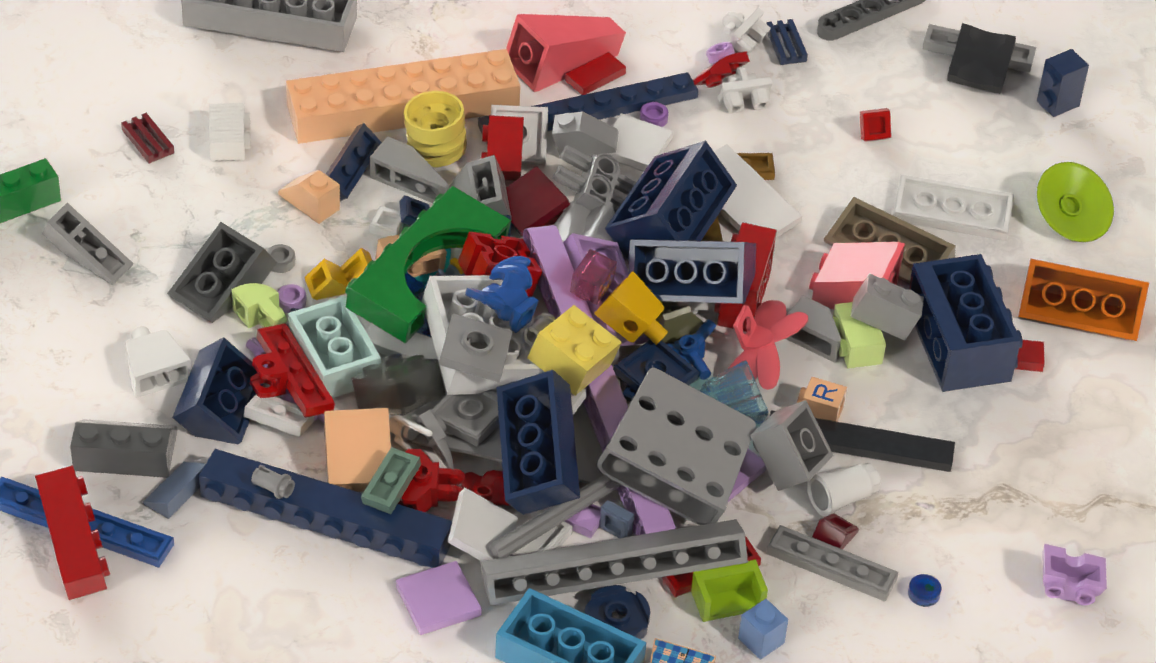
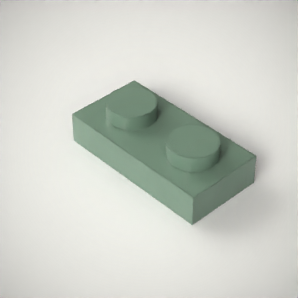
M391 447L361 496L362 503L392 514L421 466L420 457Z

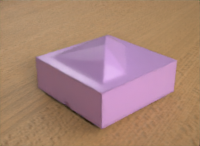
M591 504L564 522L572 525L573 531L592 538L600 526L601 507Z

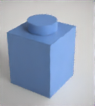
M764 599L741 615L738 639L761 660L785 643L788 618L771 602Z

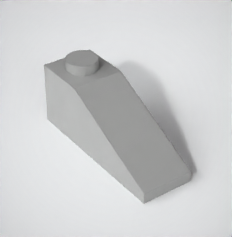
M387 136L370 156V178L431 203L434 202L440 193L444 194L449 189V184L413 146Z
M68 202L46 223L42 234L63 254L112 285L134 264Z

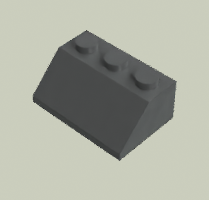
M88 419L77 421L70 445L72 465L75 471L168 478L177 436V426Z

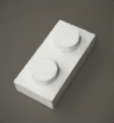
M255 395L245 406L244 417L301 437L314 422V416L305 418L297 404L277 397L260 398Z

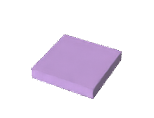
M457 561L396 580V588L420 635L482 615V608Z

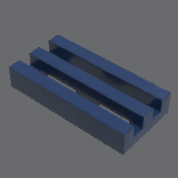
M787 19V24H784L782 20L777 21L776 25H773L772 21L766 22L771 28L768 36L780 65L807 62L808 54L793 19ZM777 32H780V35L784 42L783 44L785 46V49L788 51L790 57H786L781 42L778 38Z

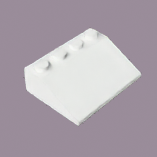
M490 275L429 276L422 303L426 305L425 314L438 362L452 313L511 330L510 322L499 319L495 310L478 300L465 296L467 288L482 290L492 283L501 285L502 280H491L489 278ZM532 321L519 332H512L500 382L439 365L447 395L479 394L543 373L542 369L527 358L532 346L525 342L523 332L532 325ZM467 338L468 343L472 347L478 349L488 347L485 342L481 345L477 342H470L471 338Z

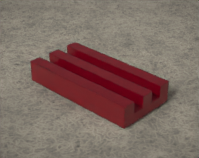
M147 112L141 114L142 119L137 117L131 118L132 123L127 121L121 122L122 131L148 163L174 154L173 144ZM137 129L140 132V134L144 137L146 143L149 146H151L153 150L156 152L155 154H153L150 151V149L146 146V144L142 141V139L137 135V133L134 130Z

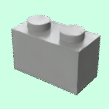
M869 273L853 298L850 317L902 340H906L922 316L924 297L912 290H906L890 283L885 278H879Z

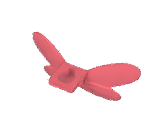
M769 300L759 305L754 320L749 306L743 305L733 328L744 351L727 369L719 385L743 377V381L746 383L718 393L745 384L747 386L722 394L720 396L726 395V397L721 399L727 398L725 402H730L733 399L736 401V398L742 397V393L750 389L757 377L763 389H773L777 385L780 376V361L775 342L799 332L808 322V315L803 312H794L787 315L786 306L783 302ZM745 318L747 320L746 334L743 333V322ZM739 375H743L742 377H739V378H736V379H733V380H730V381L725 382L726 380H728V379H730V378H733V377H736V376H739ZM740 390L739 393L733 395L731 394L732 392ZM742 394L741 396L734 397V395Z

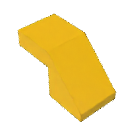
M360 248L341 267L324 258L304 277L312 298L320 300L346 294L345 290L348 283L353 278H358L364 272L367 264L372 261L370 253Z

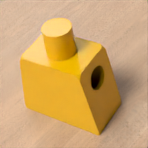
M633 271L594 312L599 319L632 343L644 333L657 345L668 333L656 321V318L664 310L663 304Z

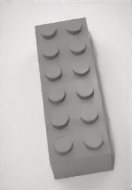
M181 0L183 26L340 52L345 51L357 19V0Z

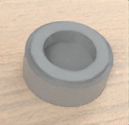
M278 244L267 250L277 262L272 270L273 272H288L295 266V252L290 246Z

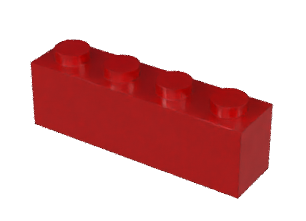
M73 465L36 475L39 494L68 599L72 600L106 590L107 586L104 577L109 576L110 572L105 556L99 558L97 549L103 548L98 529L91 531L89 522L95 521L91 503L84 504L82 498L83 495L88 494L84 477L76 476Z

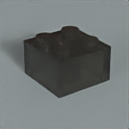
M393 354L385 357L384 362L381 364H373L362 368V373L351 378L358 409L388 408L389 415L404 416L446 395L438 359H425L424 355L402 358V354Z

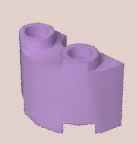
M1044 544L1042 560L1045 594L1050 598L1076 601L1080 605L1093 604L1095 597L1101 595L1107 589L1106 558L1086 553L1079 557H1071L1066 554L1065 548Z

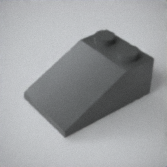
M220 222L167 294L213 323L233 308V288L249 283L262 284L277 262L263 247Z

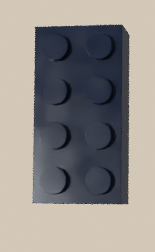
M550 370L496 387L505 501L522 515L579 499L580 489L570 384L554 370Z

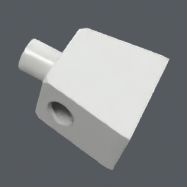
M140 326L133 330L131 334L132 339L125 343L127 364L136 398L187 382L191 372V359L167 330L150 333L149 329L145 326Z

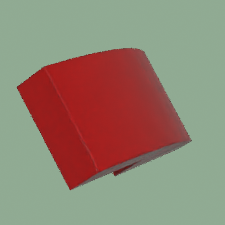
M747 51L734 53L720 59L697 75L693 80L694 85H706L707 88H712L722 84L724 78L736 74L737 67H742L750 62Z

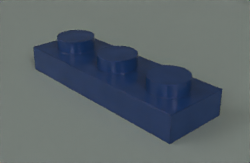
M365 123L355 128L326 173L328 177L340 184V202L349 197L370 164V156L382 143Z

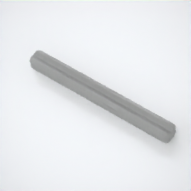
M602 475L580 489L579 499L550 507L492 543L490 550L495 559L508 557L616 490L621 484L606 475Z

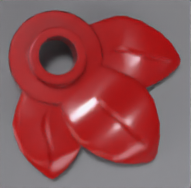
M490 470L483 476L473 472L465 473V480L461 484V488H467L495 505L510 506L505 501L503 471Z

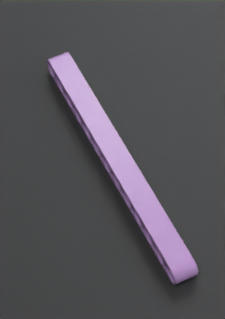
M551 225L524 229L523 239L531 251L529 258H535L542 270L538 286L549 314L557 319L575 305L593 319L557 227ZM612 365L584 388L587 397L583 403L602 452L607 447L628 408ZM623 485L617 488L624 509L634 514L633 532L635 536L676 529L669 509Z

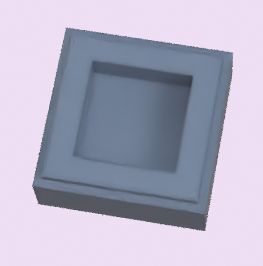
M607 500L601 506L600 528L618 538L631 537L633 534L634 514Z

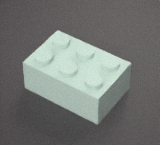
M346 296L288 313L290 331L332 398L381 383V357L357 315L345 307Z

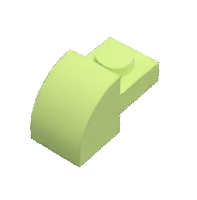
M249 283L232 289L233 311L248 328L257 324L264 328L287 323L286 315L282 308L279 307V293L272 287L264 284Z

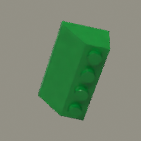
M46 158L0 174V223L61 201L59 177Z

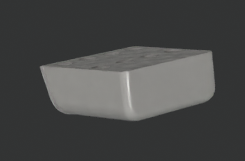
M650 368L611 440L600 456L597 466L610 479L698 525L716 523L727 508L726 505L752 439L750 435L755 431L756 423L750 417L657 368Z

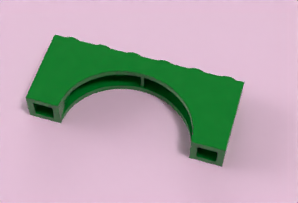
M451 186L444 194L440 193L435 198L433 205L427 211H421L416 221L410 227H405L393 244L389 243L386 245L381 256L376 261H370L358 278H353L348 283L345 290L347 294L345 307L406 344L423 326L426 305L413 295L406 283L405 274L408 269L421 257L441 249L463 248L469 232L491 234L494 239H500L501 236L508 237L511 220Z

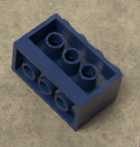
M706 140L654 156L605 227V230L612 240L618 243L620 251L628 262L630 240L701 241L737 187V184Z
M982 254L914 263L908 290H912L924 297L922 316L916 323L915 329L942 392L1012 382L1014 369L1018 367L1017 356L1019 348H1022L1023 339L1021 332L1016 330L1013 324L1011 310L1005 307L1001 288L996 287L992 269L989 265H986Z

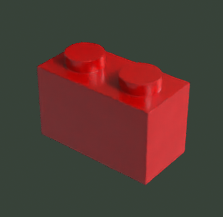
M489 115V125H483L482 142H488L487 152L481 153V159L495 155L504 179L516 181L521 177L524 117Z

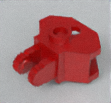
M407 449L406 453L420 457L421 466L398 504L426 513L431 507H438L439 501H457L459 492L463 490L458 485L462 484L465 480L464 472L459 469L439 468V462H432L422 449Z

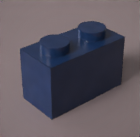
M1073 49L1045 59L1037 96V102L1053 117L1079 107L1089 64Z

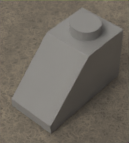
M583 111L555 115L552 136L559 155L563 152L566 145L577 149L587 156H591L594 153L599 155L616 152L619 134L617 128Z
M802 296L787 315L794 312H803L808 315V322L799 332L786 338V340L835 363L838 359L841 337L829 307Z

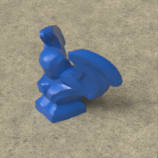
M513 256L504 259L492 269L489 277L491 280H502L501 285L492 283L482 290L467 288L465 296L488 305L491 309L495 310L499 319L510 322V328L514 333L519 332L531 322L539 301L535 297H528L525 291L530 289L533 283L527 268L531 260L524 256Z

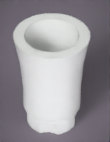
M871 463L857 464L845 469L815 474L807 482V490L814 509L818 514L826 517L849 504L868 498L871 494L878 492L881 480L878 471Z

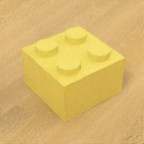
M573 305L538 333L527 358L544 372L554 370L570 384L571 393L576 396L611 366L622 342Z

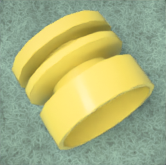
M444 91L423 92L414 96L406 104L404 121L407 131V144L413 146L432 167L450 165L458 161L465 154L467 139L464 107L462 101L455 95Z

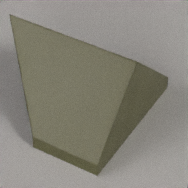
M690 306L664 307V310L656 318V321L668 331L662 339L665 344L675 343V341L680 340L685 335L695 334L704 323L691 312Z

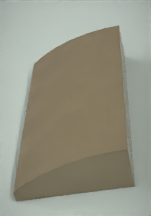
M856 197L852 198L824 238V242L831 246L834 243H905L899 279L910 283L914 263L955 258L956 245Z

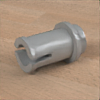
M541 313L536 316L534 323L523 332L525 342L533 346L538 333L556 318L549 313Z
M259 465V468L255 469L251 479L254 485L273 492L274 496L278 499L288 498L295 487V482L291 480L290 475L278 474L263 465Z

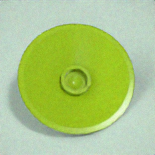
M1061 162L1052 165L1042 174L1037 186V202L1044 219L1054 231L1076 242L1097 240L1108 231L1114 216L1113 200L1108 187L1094 171L1078 163Z

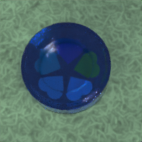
M919 574L911 579L908 596L916 605L929 607L939 601L942 587L935 577L928 574Z

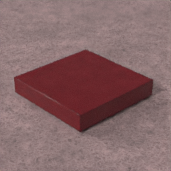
M538 166L506 187L512 218L511 225L522 237L524 229L540 227L570 205L568 198Z

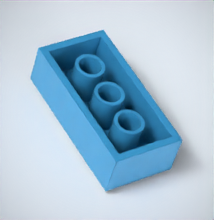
M529 588L496 633L495 658L505 663H645L647 642Z

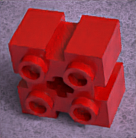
M469 232L458 263L466 276L490 275L492 269L504 259L513 256L529 258L531 251L523 238L501 236L500 239H494L491 234ZM529 258L531 263L527 267L533 282L531 288L525 290L528 297L533 296L542 274V270L535 258Z

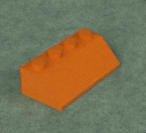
M1030 259L1018 317L1137 341L1149 282Z

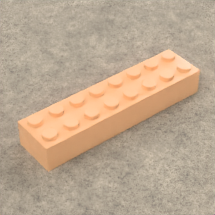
M507 49L286 81L287 108L298 144L351 136L355 128L362 123H365L373 133L405 128V106L414 96L423 92L444 91L455 95L462 101L465 119L491 115V105L520 106V83Z

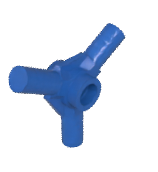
M707 319L695 334L685 335L680 340L675 341V343L667 344L700 372L699 377L702 380L711 376V371L703 360L705 340L716 328V324L710 319Z

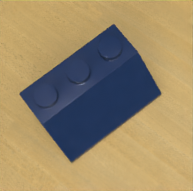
M224 337L199 350L172 418L195 437L237 445L242 443L250 422L249 418L244 417L245 406L256 395L250 385L251 376L257 374L252 361Z

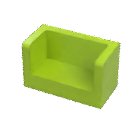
M755 559L748 561V563L693 572L691 593L702 621L706 622L745 613L764 599H767L768 589Z

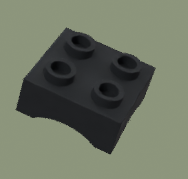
M962 23L947 74V81L1001 95L1014 50L1016 36L992 33Z

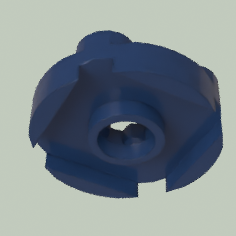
M611 585L596 590L591 595V600L586 603L584 610L585 614L638 639H643L647 635L651 614L649 603L641 593L636 591L635 595L632 592L626 591L625 586ZM617 611L619 615L625 616L621 619L612 618V612Z

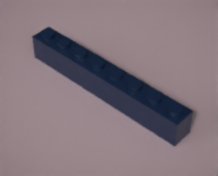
M214 449L199 475L200 496L210 501L224 503L242 511L263 515L271 520L289 523L300 529L315 531L333 539H341L362 548H370L386 553L391 557L409 560L420 566L431 568L441 566L451 547V544L448 543L452 525L451 520L399 504L396 505L392 514L363 504L361 499L363 493L222 450ZM259 465H263L278 474H288L291 476V480L295 482L294 490L288 498L278 499L274 496L273 492L252 483L253 472L256 468H259Z

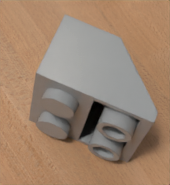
M495 155L466 163L449 185V188L454 186L496 212L511 216L504 175Z

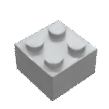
M806 400L776 410L750 435L755 450L760 454L767 468L768 477L774 482L778 491L809 481L834 456Z

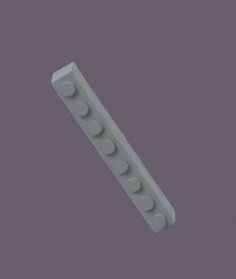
M737 519L481 561L484 588L490 606L520 601L529 588L546 596L748 563L745 532Z

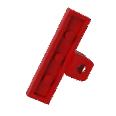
M287 324L257 329L256 338L266 354L258 355L252 361L257 374L251 376L250 385L256 395L260 398L285 395L287 388L305 418L324 414V411H334L335 402ZM267 383L270 385V387L265 388L262 387L260 384Z

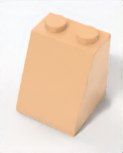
M388 408L324 411L328 483L356 492L365 491L391 448Z

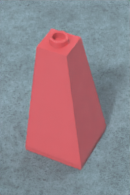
M518 14L506 49L516 74L534 92H537L564 80L566 73L607 52H610L614 57L618 56L626 32L610 17Z

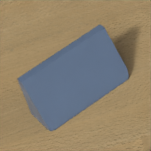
M183 462L143 501V504L169 519L200 488L199 475L205 464Z

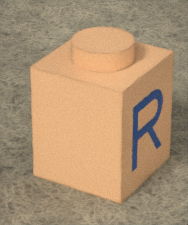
M811 377L807 388H801L797 403L806 400L815 418L838 422L844 408L847 387Z

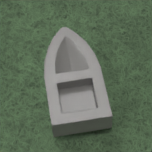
M429 409L419 415L415 421L417 424L433 432L430 437L424 436L442 463L447 468L453 469L452 455L445 440L446 434L444 431L447 430L446 425L438 414L433 415Z

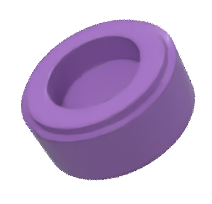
M646 103L640 110V120L663 127L668 122L669 112L667 107L661 103Z

